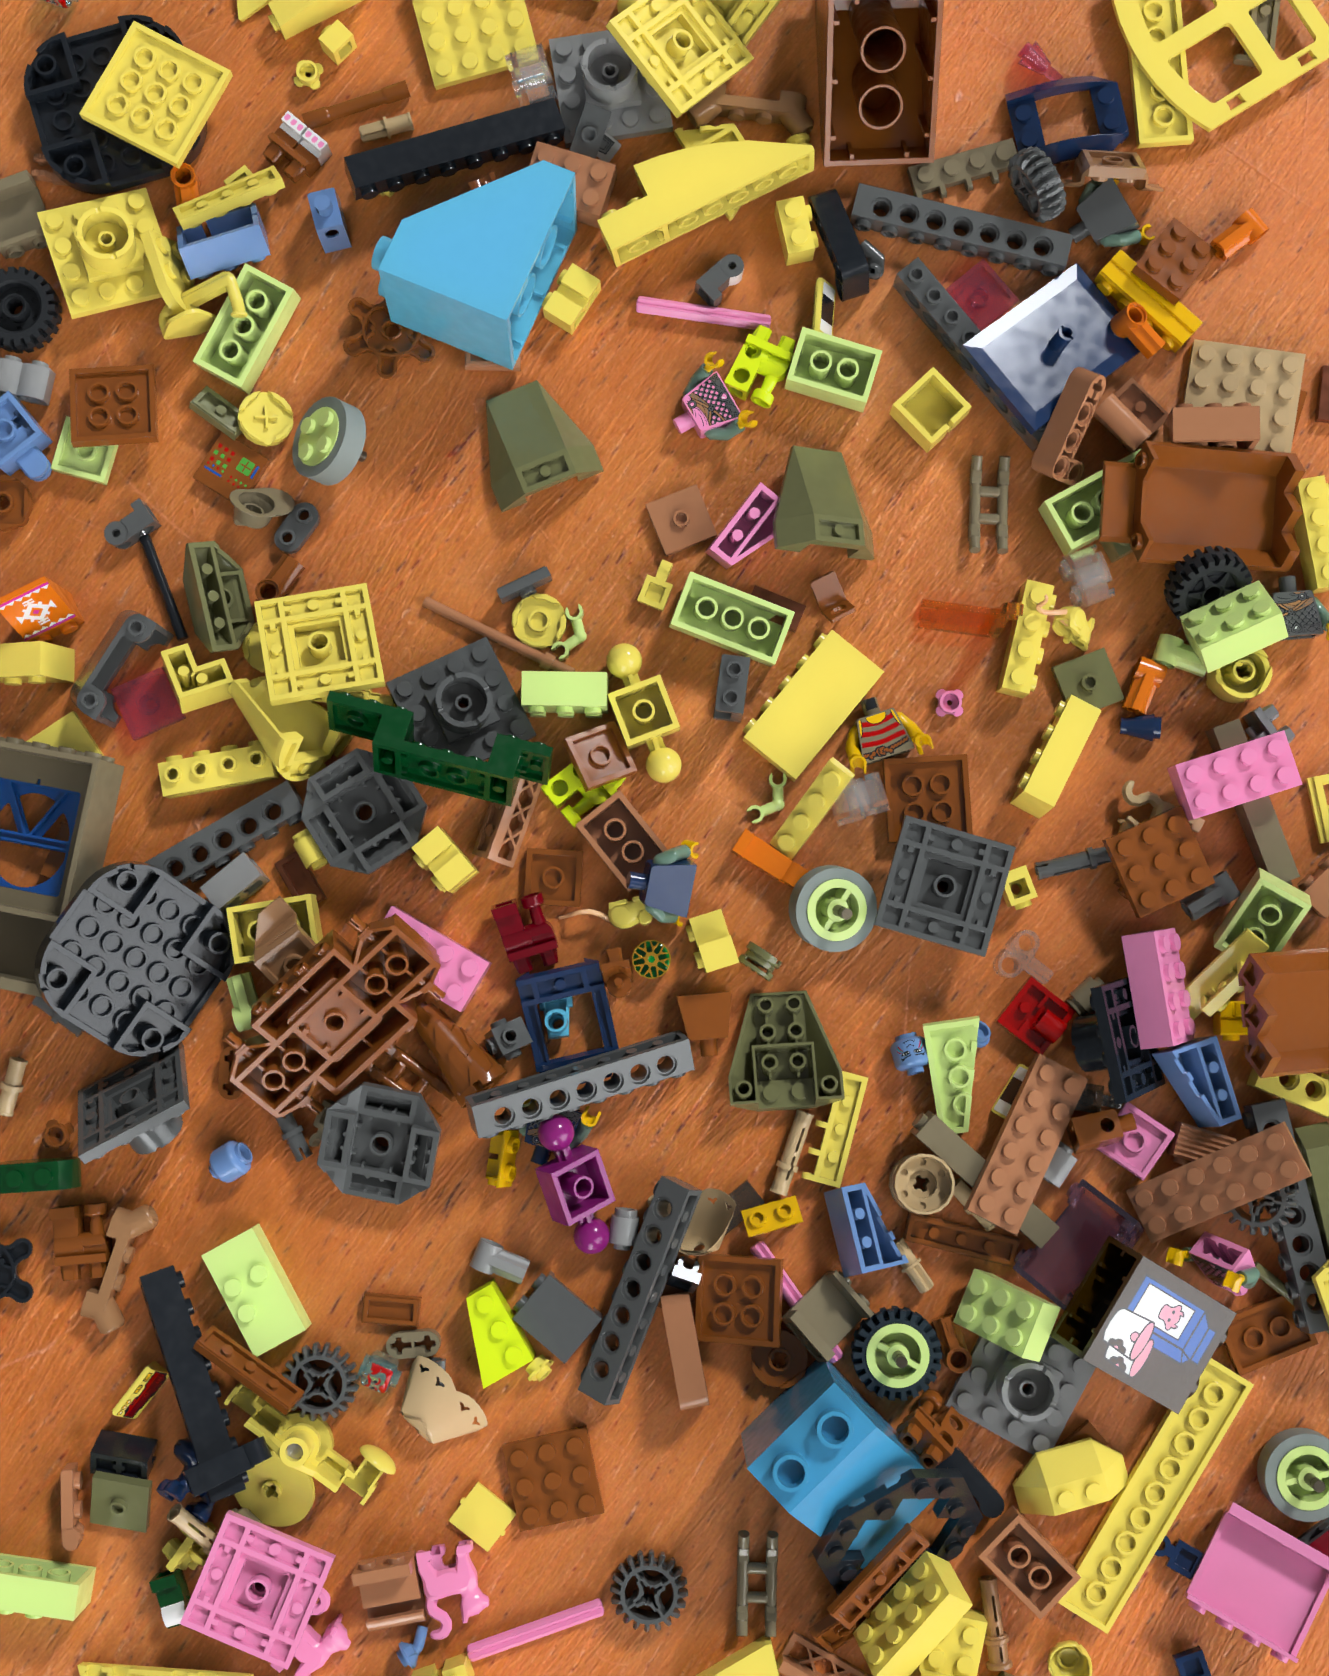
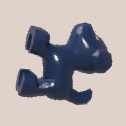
M189 1437L179 1439L174 1445V1455L184 1465L181 1474L176 1480H163L156 1489L162 1497L169 1501H173L175 1498L178 1502H181L185 1495L190 1492L183 1472L197 1466V1462ZM204 1492L196 1496V1502L187 1504L185 1509L202 1523H207L215 1502L210 1504L207 1493Z

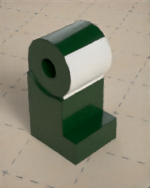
M176 1569L174 1572L165 1570L156 1573L149 1584L152 1593H156L164 1624L168 1629L179 1626L191 1598L183 1570Z

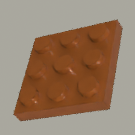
M154 364L69 369L71 443L73 448L159 442L156 370Z
M967 754L882 760L888 843H897L905 815L973 834Z
M1181 805L1175 806L1102 840L1136 918L1144 917L1215 883Z
M713 1253L698 1255L699 1269L697 1272L702 1274L699 1285L696 1288L695 1328L698 1341L779 1348L781 1346L783 1259Z
M587 1425L503 1444L502 1448L520 1532L604 1513V1505Z

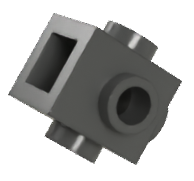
M521 1016L509 1022L505 1018L490 1025L491 1030L484 1035L486 1038V1049L491 1055H494L496 1061L503 1057L509 1061L522 1054L521 1049L533 1042Z

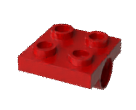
M1029 976L995 1021L1034 1052L1043 1055L1048 1047L1063 1034L1067 1028L1068 1021L1076 1011L1032 976Z

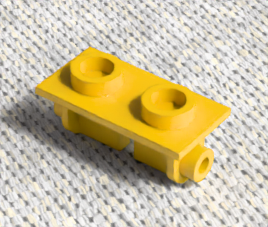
M504 1130L491 1138L489 1153L498 1154V1159L488 1158L485 1177L488 1179V1185L496 1186V1188L512 1186L516 1177V1153L520 1147L519 1130Z
M795 1195L741 1211L749 1238L803 1222Z

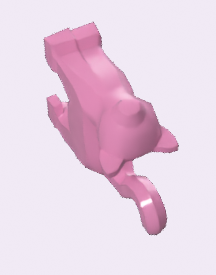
M472 1539L459 1541L456 1550V1563L445 1565L442 1556L446 1552L445 1544L433 1545L431 1551L418 1550L416 1553L418 1572L423 1581L424 1594L426 1596L425 1607L427 1613L441 1624L439 1629L430 1633L432 1639L442 1640L452 1630V1620L448 1613L437 1607L438 1599L461 1594L460 1610L463 1624L468 1622L469 1617L479 1614L489 1606V1597L478 1587L477 1570L469 1556V1553L473 1550Z
M324 1588L321 1590L318 1597L319 1602L315 1605L311 1615H320L327 1611L330 1606V1595ZM341 1613L328 1625L323 1637L309 1623L307 1624L294 1655L301 1663L294 1676H311L310 1673L322 1667L331 1654L349 1648L351 1641L348 1638L347 1629L341 1623L343 1618ZM272 1663L270 1665L279 1673L284 1669Z

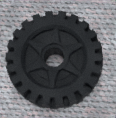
M14 266L8 267L7 272L4 269H0V348L9 352L13 350L16 353L23 354V350L30 353L34 352V347L38 349L43 348V342L46 340L49 343L53 339L50 335L52 333L57 334L59 329L56 325L61 324L62 321L59 315L62 313L59 297L51 285L31 269L28 271L24 267H19V270H17ZM23 306L22 311L14 315L15 309Z
M1206 546L1203 553L1200 549L1194 550L1193 557L1187 554L1183 557L1185 560L1183 564L1178 561L1174 565L1177 571L1170 570L1168 574L1170 580H1165L1164 584L1166 588L1164 589V595L1168 606L1178 620H1180L1179 616L1251 584L1253 580L1250 571L1235 551L1233 552L1227 547L1224 549L1222 546H1215L1214 549L1211 546Z

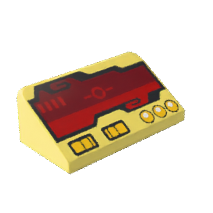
M156 1361L147 1365L113 1408L112 1414L119 1417L136 1419L168 1379V1371Z

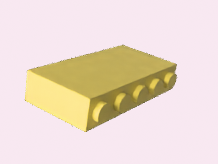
M831 630L828 635L822 633L813 644L816 650L810 657L805 654L795 666L798 671L793 678L787 675L778 686V689L781 691L775 699L770 696L760 708L764 712L757 721L752 718L742 730L746 733L743 741L778 770L785 773L793 782H795L884 673L882 669L834 630Z

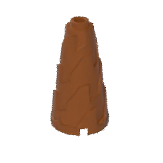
M423 1002L416 1007L418 1020L415 1028L428 1047L430 1056L441 1070L444 1081L461 1107H467L465 1096L488 1090L490 1087L494 1088L503 1080L507 1074L506 1069L482 1045L479 1046L462 1027L459 1028L440 1008L438 1009L433 1003L427 1004Z

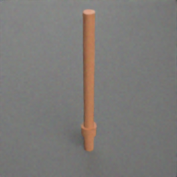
M426 597L423 601L422 607L539 663V667L547 671L575 672V668L556 660L557 657L548 652L544 654L429 597Z

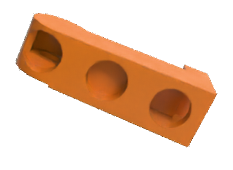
M746 828L731 851L794 888L804 874L809 872Z

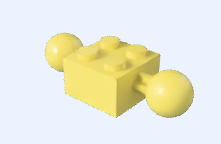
M627 643L615 645L609 651L606 663L610 673L623 680L625 688L607 695L628 750L647 743L650 751L646 760L647 773L657 782H671L679 775L682 763L677 752L665 746L662 737L680 731V725L661 675L659 674L641 681L638 675L642 665V657L639 650Z

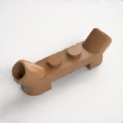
M725 83L686 111L688 119L697 128L707 125L717 116L727 117L737 122L753 120L762 125L770 123L783 124L792 136L800 133L810 134L814 125L813 119L806 112L807 97L801 93L781 90L780 101L727 95Z
M147 1204L133 1211L119 1206L110 1221L106 1236L115 1238L116 1242L101 1286H95L87 1290L80 1312L81 1316L94 1319L101 1334L106 1335L124 1325L125 1318L115 1297L117 1291L120 1292L125 1284L126 1275L123 1273L126 1264H130L136 1251V1248L133 1247L135 1238L155 1228L159 1221L154 1208Z

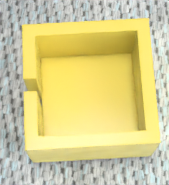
M932 367L892 405L889 414L928 453L945 437L947 432L955 428L968 415L972 406Z

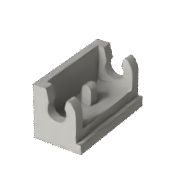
M242 852L202 885L200 889L208 900L227 916V907L241 905L267 884L270 879L253 859H250L246 853Z

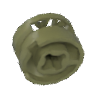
M749 941L746 946L747 951L738 957L739 961L770 982L774 976L772 974L775 968L779 969L782 962L779 961L776 964L777 958ZM749 958V959L752 960L755 964H757V965L760 966L761 968L767 970V973H765V972H763L762 970H760L759 968H757L755 965H753L752 963H750L749 961H747V959Z

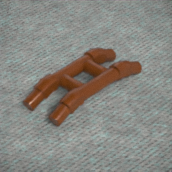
M396 1045L390 1051L384 1052L394 1060H397V1063L388 1075L375 1065L368 1071H362L381 1085L408 1090L397 1082L405 1069L408 1068L420 1077L411 1090L412 1092L421 1093L422 1095L430 1084V1086L450 1101L454 1102L457 1100L442 1078L421 1065ZM427 1103L439 1124L443 1116Z

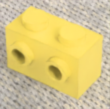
M803 196L776 201L774 215L786 266L812 261L815 248H818L819 244L816 231H811L809 223L813 220L810 205H805Z

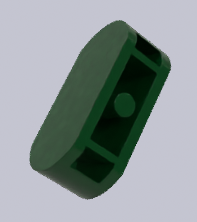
M76 1156L0 1162V1194L63 1190L82 1186L81 1161Z

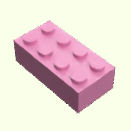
M1284 730L1167 768L1178 803L1182 806L1188 821L1303 785Z
M391 906L385 918L391 917L396 913L436 949L441 966L434 984L446 993L441 1001L459 1012H464L492 962L398 907Z
M1175 928L1121 936L1140 1049L1171 1047L1194 1040L1195 1023L1190 1018L1189 1006L1191 1000L1188 990H1185L1184 978L1186 970L1183 962L1180 961L1179 950L1181 948V941Z

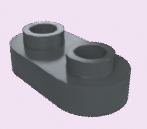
M307 502L297 504L277 529L274 541L283 553H297L320 523V514L315 506ZM308 512L309 517L306 520H301V513ZM292 534V540L284 542L285 535Z

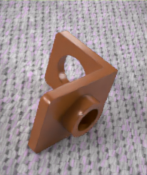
M830 571L810 582L822 615L831 623L856 611L855 606L846 599L834 571ZM845 609L840 613L834 614L838 610Z

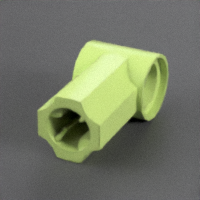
M1160 634L1152 657L1153 661L1168 666L1169 669L1178 668L1200 677L1205 676L1206 669L1190 645L1184 644V641L1179 637Z
M247 972L232 976L226 980L234 1007L232 1008V1017L238 1032L252 1029V1005L258 1000L252 974Z

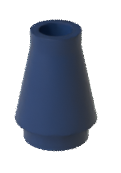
M1155 714L1128 718L1121 717L1120 734L1148 741L1160 739L1162 719L1161 717H1156Z

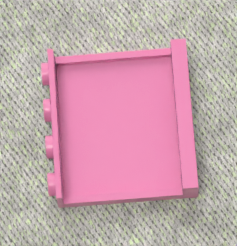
M1229 1501L1184 1596L1190 1600L1188 1606L1203 1615L1208 1610L1217 1616L1215 1622L1230 1631L1235 1626L1244 1632L1242 1638L1259 1647L1262 1642L1272 1648L1270 1654L1286 1664L1289 1659L1297 1663L1299 1659L1296 1656L1329 1589V1557L1238 1504Z

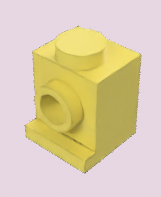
M1026 865L1009 870L1003 891L1007 907L1015 906V909L1019 910L1032 905L1030 899L1038 897ZM1013 884H1017L1020 887V892L1017 895L1011 891Z

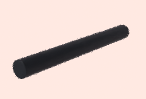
M150 535L142 536L139 540L178 641H183L188 638V634Z

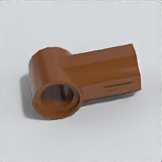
M284 553L267 577L257 583L255 587L256 597L259 601L266 600L263 598V595L268 589L276 590V595L273 598L284 597L305 568L294 558Z
M956 1313L944 1314L932 1319L934 1330L940 1340L942 1360L945 1366L955 1373L968 1371L972 1364V1357L967 1350L960 1326L953 1322ZM956 1351H961L963 1353L962 1363L957 1366L952 1365L950 1362L951 1355Z

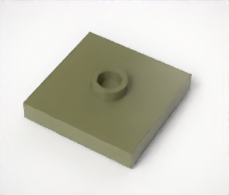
M1105 648L1051 668L1064 702L1071 695H1074L1101 709L1125 699Z
M95 1471L92 1477L90 1523L146 1533L150 1520L152 1481Z

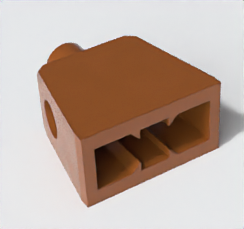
M731 991L677 996L689 1041L700 1040L701 1057L718 1055L717 1038H727L729 1033Z
M1109 1109L1071 1118L1066 1129L1075 1155L1118 1143L1124 1137L1123 1133L1136 1130L1137 1126L1132 1113L1118 1116L1115 1109ZM1100 1125L1107 1126L1109 1132H1105Z

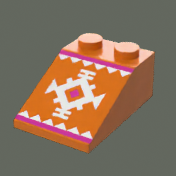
M45 576L0 597V613L26 642L43 641L51 643L54 637L62 633L64 635L70 634L79 628L78 625L85 622L71 593Z

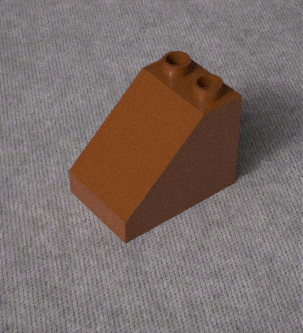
M944 0L815 1L821 156L824 167L934 163Z

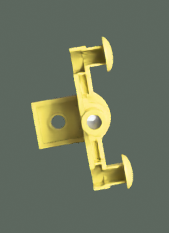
M240 1382L224 1402L225 1405H228L232 1401L251 1415L244 1424V1427L258 1437L264 1436L268 1447H271L285 1465L314 1477L334 1493L344 1483L363 1497L360 1502L363 1506L377 1487V1481L383 1472L395 1474L396 1466L392 1458L384 1450L374 1445L367 1444L360 1447L359 1450L365 1459L359 1467H356L333 1450V1433L328 1423L322 1421L319 1415L315 1421L310 1420V1412H307L303 1418L300 1417L301 1410L289 1412L285 1416ZM273 1484L270 1486L274 1490L277 1488Z

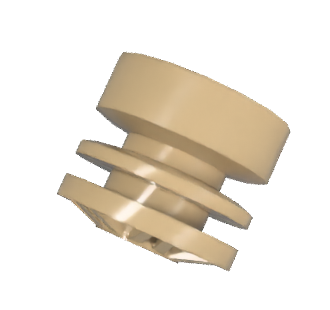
M913 1153L904 1156L895 1163L889 1176V1188L893 1199L900 1207L912 1213L930 1215L941 1211L949 1204L954 1194L955 1180L952 1170L944 1160L931 1154ZM915 1177L925 1178L926 1182L922 1184L923 1190L914 1188L913 1185L916 1183Z

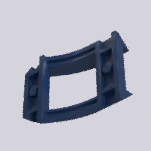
M1095 76L1071 77L1037 84L1005 95L1018 152L1030 146L1038 147L1045 152L1046 157L1051 158L1053 165L1078 158L1082 150L1113 151L1129 136L1118 83ZM1090 91L1100 134L1082 136L1045 145L1035 101L1065 93Z
M584 958V962L534 974L526 972L516 979V986L520 995L527 1029L533 1041L531 1047L537 1072L542 1073L619 1049L598 960ZM591 992L604 1047L550 1060L538 1004ZM612 1073L608 1074L605 1078L611 1077Z

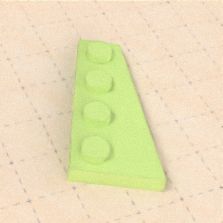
M979 1016L923 1024L937 1117L956 1134L969 1132Z

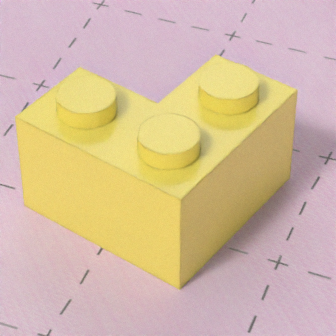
M188 643L161 651L163 666L182 714L233 698L228 693V687L233 682V678L225 658L197 666Z
M721 909L688 919L690 925L685 926L689 941H695L698 952L694 953L698 969L704 968L705 973L739 963Z

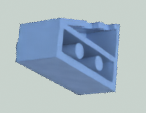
M1217 1036L1194 1038V1040L1152 1053L1198 1127H1220L1242 1118Z
M865 1183L824 1192L844 1277L909 1263L906 1256L901 1255L893 1241L896 1239L893 1232L888 1231L880 1217L882 1213Z

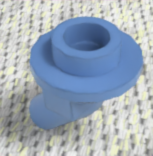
M417 1625L413 1644L402 1641L398 1643L400 1650L396 1653L404 1667L408 1665L412 1669L416 1667L418 1656L424 1648L429 1627Z

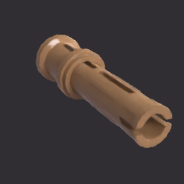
M994 1575L981 1576L978 1578V1581L980 1583L983 1612L988 1622L984 1639L989 1659L986 1666L991 1671L1008 1670L1012 1668L1013 1664L1008 1656L1007 1643L1009 1642V1636L1003 1631L997 1577Z

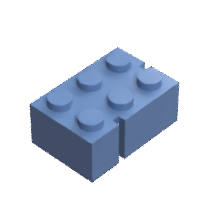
M256 203L233 209L222 217H214L207 220L206 223L212 235L208 238L202 224L196 228H188L186 230H183L181 226L176 227L178 250L191 280L195 278H208L214 272L220 270L231 271L238 268L240 264L249 261L253 263L260 262L266 256L271 255L267 232Z

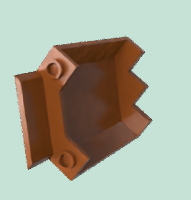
M1145 440L1140 452L1136 454L1134 463L1103 461L1099 541L1129 543L1138 562L1173 565L1178 561L1183 564L1185 562L1183 557L1187 554L1193 557L1194 550L1200 549L1203 553L1206 546H1211L1213 549L1215 546H1222L1224 549L1227 547L1233 552L1235 551L1249 570L1289 572L1301 552L1291 531L1303 513L1293 493L1306 471L1296 453Z
M1329 948L1249 953L1238 974L1239 986H1244L1245 1004H1241L1242 1025L1248 1028L1249 1045H1244L1246 1059L1260 1078L1329 1071Z

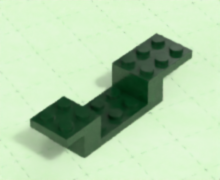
M329 692L327 697L329 730L372 740L374 772L510 807L512 806L520 778L548 785L553 747H549L542 742H530L519 739L514 735L497 733L489 761L486 762L475 756L466 757L455 754L448 749L439 750L427 747L420 742H414V712L404 707H393L381 704L374 699L365 700L353 697L346 692Z

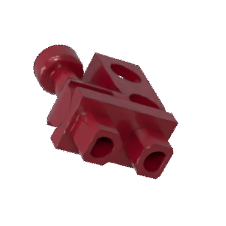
M542 892L531 893L520 898L522 907L530 911L531 924L524 925L516 898L491 906V912L494 921H496L509 962L514 963L519 974L533 970L530 956L539 953L544 966L558 963V940L552 924L546 921L540 907L544 903Z

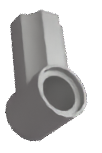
M480 1238L469 1265L480 1272L490 1275L494 1273L521 1285L530 1260L504 1250L502 1245L492 1240Z

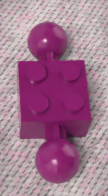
M554 1114L552 1118L541 1121L538 1127V1138L546 1149L554 1151L556 1158L535 1168V1172L552 1221L566 1226H571L578 1222L573 1234L577 1248L586 1254H597L608 1245L610 1232L607 1225L601 1219L595 1218L593 1213L616 1201L599 1150L583 1144L571 1149L570 1144L574 1138L573 1124L567 1117L561 1114Z

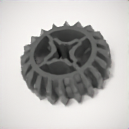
M1030 146L1027 149L1020 150L1009 159L1008 177L1011 180V186L1024 211L1028 212L1029 217L1033 218L1036 222L1044 223L1059 216L1065 210L1066 192L1063 189L1064 184L1060 179L1061 175L1058 174L1056 166L1052 164L1051 158L1046 157L1045 152L1038 147Z
M1289 1186L1280 1189L1281 1196L1273 1192L1263 1196L1267 1200H1261L1259 1205L1257 1199L1248 1203L1250 1208L1249 1214L1240 1206L1223 1214L1232 1212L1234 1216L1229 1219V1222L1233 1224L1237 1220L1241 1221L1239 1225L1240 1231H1243L1249 1225L1251 1235L1257 1233L1258 1227L1263 1236L1268 1235L1269 1227L1274 1233L1280 1231L1279 1224L1284 1227L1289 1225V1221L1285 1216L1289 1218L1295 1217L1296 1213L1289 1207H1298L1299 1201L1290 1197L1298 1195L1299 1190L1289 1189ZM1265 1205H1281L1280 1210L1275 1216L1260 1219Z
M319 1342L313 1344L312 1350L308 1345L303 1346L302 1354L296 1351L292 1355L294 1361L289 1360L285 1364L286 1368L290 1371L282 1373L285 1378L300 1388L299 1373L301 1369L305 1372L303 1376L307 1379L308 1386L303 1397L292 1408V1411L296 1410L299 1406L302 1409L299 1416L303 1418L307 1412H310L311 1421H315L318 1414H320L322 1421L328 1419L329 1413L333 1418H337L339 1410L345 1412L349 1408L347 1402L352 1403L355 1400V1396L351 1392H356L359 1389V1385L352 1382L359 1378V1373L350 1372L356 1367V1363H346L350 1354L347 1352L341 1357L339 1355L341 1351L340 1346H337L334 1351H330V1342L324 1344L323 1350H321ZM324 1360L331 1363V1365L327 1368H320L316 1364L312 1365L309 1361ZM337 1371H339L342 1378L340 1394L336 1391L337 1387L333 1383V1375ZM329 1373L324 1384L317 1386L313 1390L311 1389L320 1376L324 1377ZM314 1395H321L326 1400L329 1398L331 1402L318 1403L310 1400V1398Z
M639 1550L637 1552V1560L631 1555L627 1556L628 1565L620 1563L618 1569L621 1573L613 1574L612 1579L616 1583L610 1586V1591L614 1593L611 1597L612 1604H619L616 1607L617 1615L625 1613L623 1617L625 1624L633 1619V1628L635 1630L639 1628L641 1623L644 1624V1631L646 1632L650 1630L651 1624H654L655 1629L659 1631L661 1630L662 1621L667 1626H670L672 1624L670 1616L679 1618L680 1611L678 1608H685L686 1601L683 1598L688 1596V1589L684 1588L687 1584V1579L680 1576L683 1573L681 1566L673 1568L675 1564L673 1557L665 1562L664 1552H661L658 1558H655L654 1550H649L648 1557H644L643 1552ZM645 1570H655L660 1572V1574L650 1576ZM635 1576L638 1588L628 1598L625 1588L631 1577ZM671 1583L673 1593L669 1601L663 1605L660 1594L666 1590V1585ZM644 1585L645 1587L650 1586V1589L653 1587L654 1595L648 1594V1592L645 1594ZM642 1605H648L653 1610L647 1611L639 1609L638 1607Z

